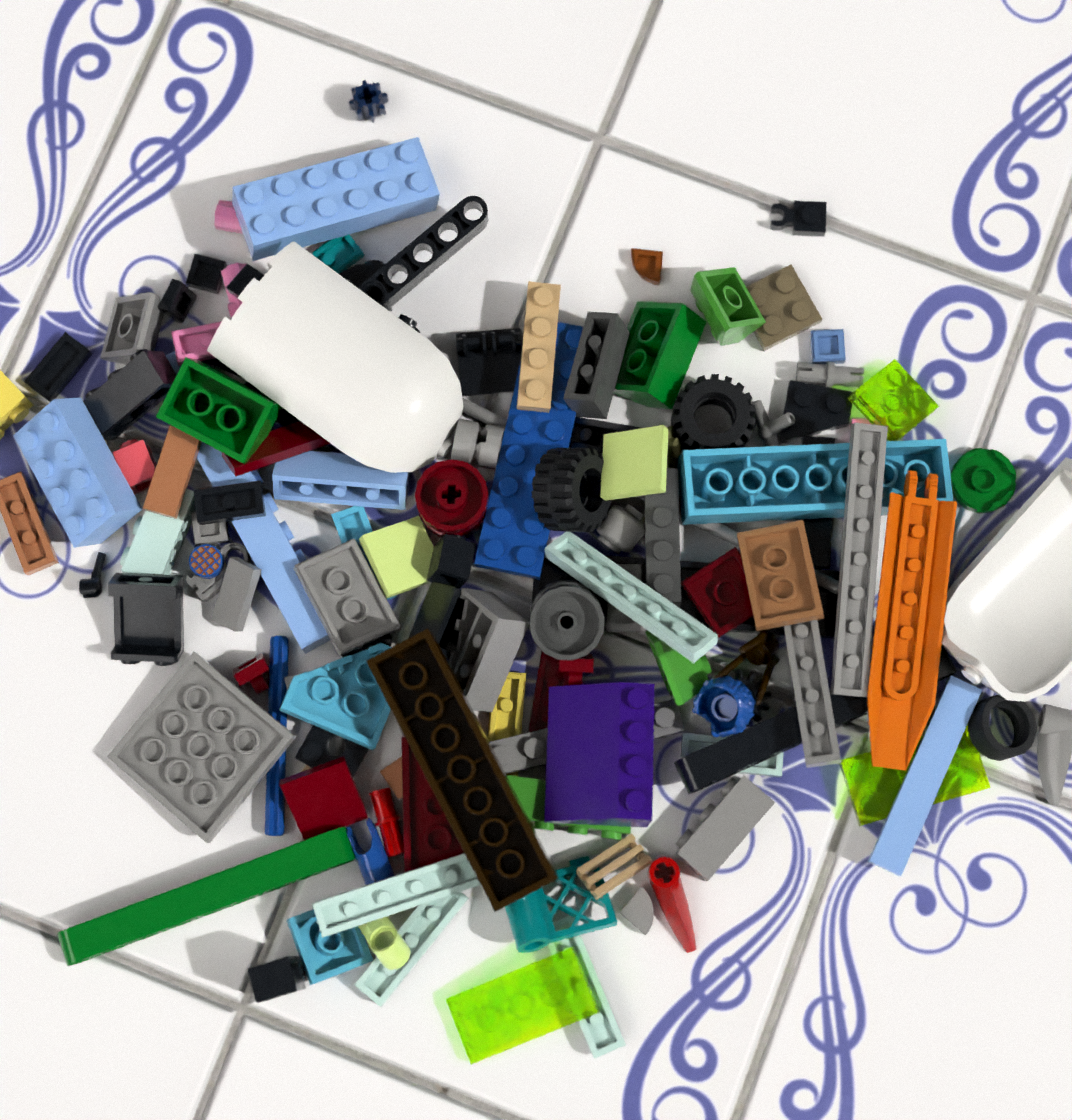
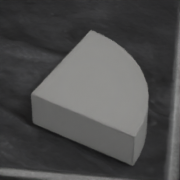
M641 886L619 913L646 935L653 923L654 908L649 894Z

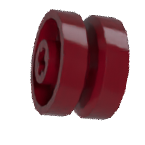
M454 459L436 462L424 471L417 481L415 500L420 519L426 528L436 536L442 538L444 534H456L467 538L478 531L483 525L489 500L486 481L478 469L467 462ZM456 497L454 504H448V499Z

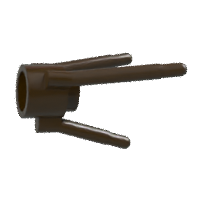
M764 630L761 631L755 638L741 646L739 653L742 654L720 670L712 679L725 677L746 659L756 666L766 664L767 667L755 697V705H760L774 667L780 661L776 655L779 650L778 640L772 634Z

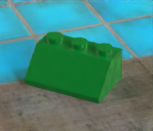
M637 301L627 325L630 334L613 394L650 408L672 410L707 321L683 303Z
M185 357L156 418L245 464L269 435L282 407L272 399L196 359Z

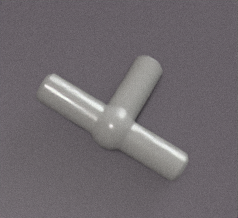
M762 401L752 402L751 405H755L756 408L754 418L759 427V436L765 441L766 446H781L776 434L795 423L794 415L787 412L770 422Z

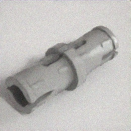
M798 361L796 381L825 384V387L830 388L833 385L861 389L864 376H862L864 368L835 366V362H827V365Z

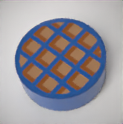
M203 544L191 552L189 565L198 577L211 579L218 576L223 570L224 557L215 546Z

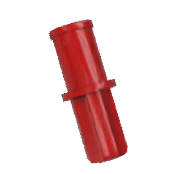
M387 787L372 791L369 795L376 814L377 822L374 824L375 827L380 829L386 855L388 857L401 855L404 853V842L398 823L401 817L397 816L391 789Z

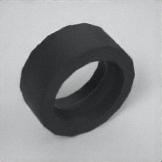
M997 694L980 700L975 705L968 722V733L972 744L979 753L988 759L1002 761L1024 754L1032 746L1036 736V722L1032 711L1025 702L1006 700ZM993 708H999L1005 712L1012 722L1014 739L1010 746H1004L992 734L989 726V716Z

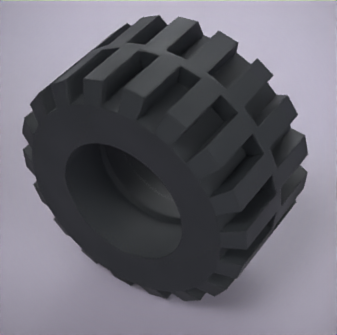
M711 374L710 379H706L705 375L697 378L696 383L692 381L687 383L685 390L679 392L672 411L671 426H674L676 438L680 440L681 451L684 449L745 447L755 426L756 419L754 416L756 408L755 405H751L752 396L749 392L744 394V386L740 382L735 386L731 383L733 379L726 376L725 380H719V374ZM704 405L720 406L730 415L732 426L729 430L720 434L707 433L696 424L694 412Z
M555 448L548 450L547 454H543L540 458V464L536 465L535 477L532 479V499H534V510L538 512V519L541 523H544V527L552 531L592 532L594 529H598L602 525V521L606 519L607 511L611 507V500L605 501L600 497L601 473L604 460L602 454L598 453L596 449Z

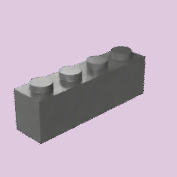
M667 468L666 492L644 495L646 585L680 608L678 468Z

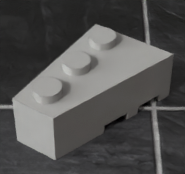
M462 588L460 598L465 599L462 619H456L454 630L459 631L456 651H450L449 665L472 709L475 711L492 712L530 622L493 592Z

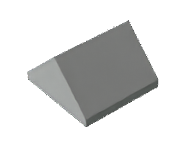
M148 292L115 299L100 359L127 365L134 353L143 349L155 351L164 312L158 307L160 300L156 294Z

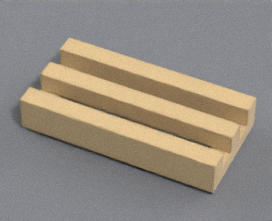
M632 833L577 868L576 874L596 900L651 864V857L645 855L643 852L644 848L635 842L636 838ZM627 848H630V851L623 854L622 856H620L604 868L600 869L590 877L587 875L593 870L603 865L604 863H606L607 861H609L610 859H612L613 857H615L616 855L626 850ZM634 857H637L639 860L598 888L595 886L596 882Z

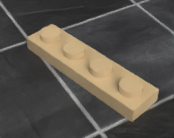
M528 281L517 410L550 412L561 285Z

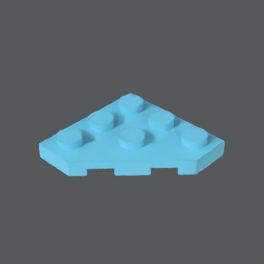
M379 643L359 653L325 664L323 667L294 676L279 711L374 750L391 709L366 661L391 647Z

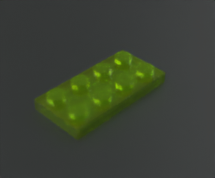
M968 724L932 805L991 788L980 753L971 742ZM922 736L906 771L872 766L871 751L841 760L839 766L859 826L887 818Z
M574 946L446 998L471 1065L600 1012Z

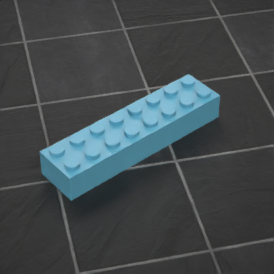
M946 439L886 442L881 516L888 514L890 492L904 496L905 477L908 470L918 473L916 497L925 498V480L928 474L932 473L938 476L936 500L953 501ZM850 443L683 450L677 459L682 525L844 517Z

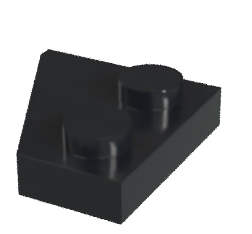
M790 380L783 415L790 412L795 417V423L779 432V443L784 444L789 442V440L802 436H813L820 434L822 431L847 427L850 420L854 392Z

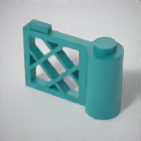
M589 856L570 860V867L556 870L559 878L555 882L565 887L558 900L545 895L543 888H540L505 907L518 952H534L556 941L617 926V919L608 893L596 900L589 891L574 884L578 876L576 874L577 868L590 861ZM598 867L597 869L593 870V871H592L593 874L596 873L597 871H599V870H600V867ZM602 878L596 882L595 886L598 888L604 884V879ZM569 890L587 898L579 912L562 904ZM592 901L604 907L607 918L594 921L583 914ZM548 904L553 906L551 912L549 911ZM558 910L575 918L570 928L555 930L552 919Z

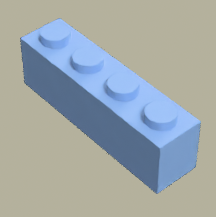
M307 451L275 463L272 473L274 499L406 510L410 487V472L391 473L368 467L344 453Z

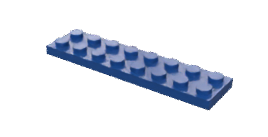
M558 322L549 413L517 410L519 366L474 561L475 567L540 580L545 558L544 548L548 545L551 530L544 527V523H541L538 519V512L534 510L532 479L535 477L536 465L540 464V458L543 454H547V451L550 449L569 448L576 412L570 409L563 398L583 326Z

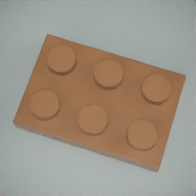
M803 520L737 533L756 631L824 618Z

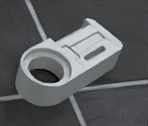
M229 543L219 550L224 557V567L218 576L211 579H203L196 574L192 578L188 575L186 576V582L202 601L207 602L219 593L227 568L226 556L230 551H241L244 555V561L251 562L250 554L243 545Z

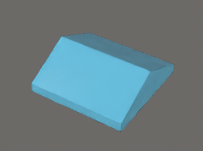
M314 909L286 920L310 986L373 961L366 939L358 926L322 937Z

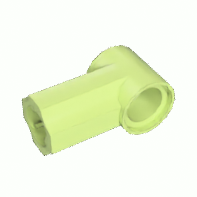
M388 916L358 926L366 938L370 949L386 969H398L408 961L410 949Z

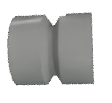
M459 419L454 436L451 459L465 461L468 464L476 460L481 467L496 469L505 428L489 424L484 428H480L478 422Z

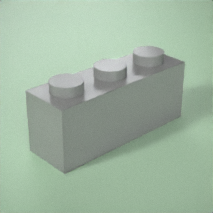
M744 775L738 781L732 777L719 792L724 798L715 807L710 803L699 815L698 819L702 823L694 833L688 828L675 843L680 848L675 855L705 881L710 880L775 803Z

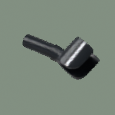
M98 552L91 579H80L79 592L83 594V598H95L101 595L102 585L100 577L106 557L105 553Z

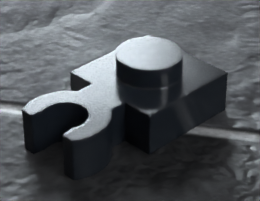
M795 200L793 209H788L784 204H773L770 213H778L783 219L781 221H771L770 229L781 231L787 226H791L792 235L824 237L826 233L827 202Z

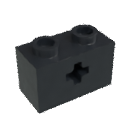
M297 955L287 956L247 969L256 1004L306 989L304 982L308 981L302 962L298 961Z

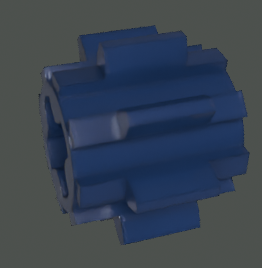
M363 80L361 86L351 88L353 99L348 102L350 110H356L359 121L366 118L374 123L377 116L386 115L384 104L389 102L388 95L381 92L379 82L367 84V81ZM371 99L372 103L366 104L365 100Z

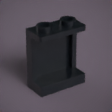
M116 572L108 583V596H113L115 646L111 651V659L121 660L124 664H137L141 661L154 662L158 666H169L177 663L184 652L183 576Z

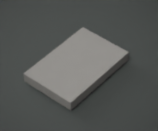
M355 538L294 566V571L339 657L399 629L400 624Z

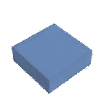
M811 330V362L813 364H827V362L844 364L846 361L844 330Z

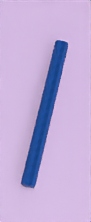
M272 636L270 638L268 713L287 728V714L279 711V708L287 692L284 677H288L289 639L286 636ZM286 750L266 774L265 834L267 836H283L285 796L280 787V780L286 777Z

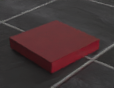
M737 547L729 550L681 581L682 589L709 629L718 635L717 639L753 616L741 553Z
M344 756L280 780V787L303 840L368 819L367 810Z

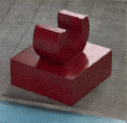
M262 653L233 669V676L239 686L250 682L256 694L269 688L263 676V673L269 670V664Z
M590 653L575 660H558L559 671L567 672L568 686L582 685V672L593 673L594 658Z

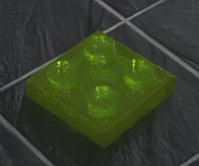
M896 359L858 387L848 397L871 424L888 426L887 441L901 440L939 407Z

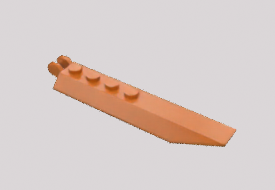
M910 470L907 471L905 477L904 496L890 492L867 690L871 764L874 767L905 771L935 706L957 501L936 500L938 489L937 474H928L925 480V498L916 497L918 473Z

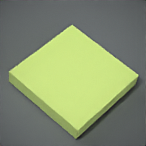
M659 425L603 435L602 456L604 463L601 472V498L608 501L666 492L667 427Z
M420 516L364 534L359 538V542L386 599L431 583L426 580L434 546Z

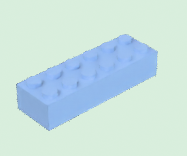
M419 137L234 186L232 189V205L251 258L255 261L276 255L293 241L301 247H306L435 211L440 193Z

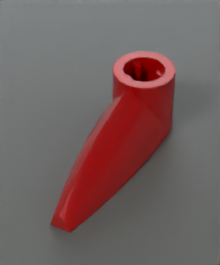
M660 857L654 860L648 868L649 882L662 912L686 953L695 951L697 949L688 901L680 878L679 866L671 858ZM660 863H663L665 868L671 867L673 875L668 876L671 880L667 883H664L662 878L656 879L654 871L659 870L656 866Z

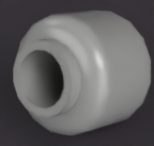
M628 503L625 508L613 505L607 511L608 515L602 521V525L597 529V532L600 534L598 540L619 555L621 551L631 552L645 533V525L640 521L643 514Z

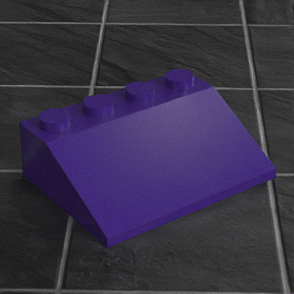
M613 682L549 687L544 823L645 828L649 826L653 813L655 684Z

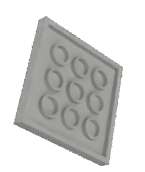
M193 651L107 757L206 843H211L297 736L203 657Z

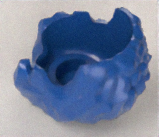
M729 676L706 680L693 700L694 707L692 711L711 723V734L716 738L743 732L754 716L755 700L750 690L741 681Z

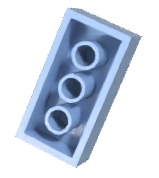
M81 398L53 399L13 435L74 548L101 544L142 510Z

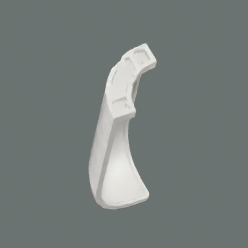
M294 241L288 244L268 262L267 266L269 269L260 281L253 278L238 297L242 304L231 318L228 316L224 317L210 342L207 352L344 454L368 467L391 473L414 472L429 465L439 455L444 458L452 449V437L456 432L463 410L461 384L450 361L431 341Z
M1067 457L954 581L947 592L942 636L943 646L964 667L962 673L968 680L976 685L980 682L1006 700L1026 702L1041 696L1054 687L1072 669V459Z

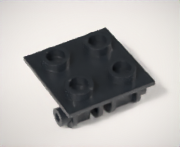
M520 328L456 333L462 397L514 392L522 353Z

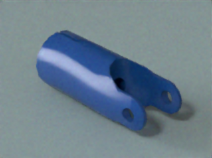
M370 818L366 820L372 837L371 848L368 852L359 846L353 830L350 827L346 828V833L365 885L395 876L377 829Z

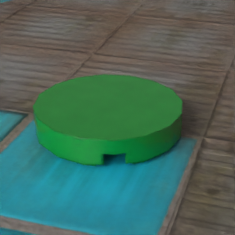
M975 448L964 453L952 466L950 473L952 494L956 501L966 510L978 514L992 513L1004 507L1014 495L1017 479L1016 470L1010 460L999 451Z

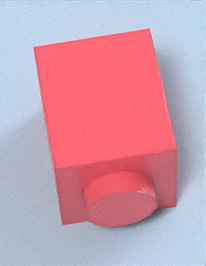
M133 439L124 442L119 446V450L112 453L135 495L149 489L157 464L150 447L143 439L140 441Z

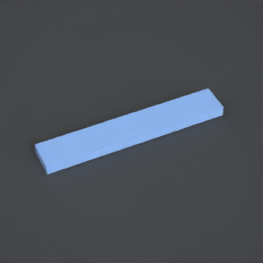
M952 675L948 677L868 859L869 863L897 876H902L982 689Z

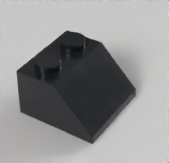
M432 582L408 638L427 628L430 629L449 663L450 651H456L459 631L454 629L456 619H462L465 599L460 598L461 589Z

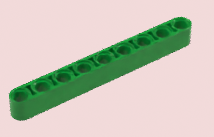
M341 827L58 932L57 936L67 966L75 965L356 860L346 833V827Z

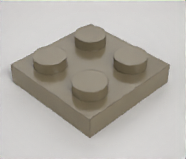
M792 264L746 286L766 321L765 324L753 332L764 351L820 324L822 321L821 315Z

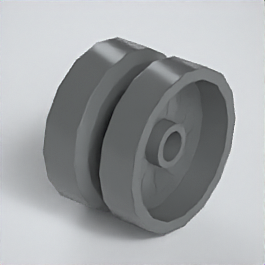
M558 580L547 584L536 594L530 607V631L535 644L545 654L558 660H575L589 654L598 645L604 633V614L598 596L588 587L575 580ZM563 616H570L573 623L568 625L565 621L560 623V620Z

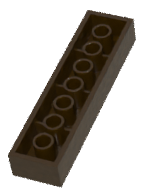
M427 628L367 660L366 662L494 911L496 912L557 880L559 875L433 632Z

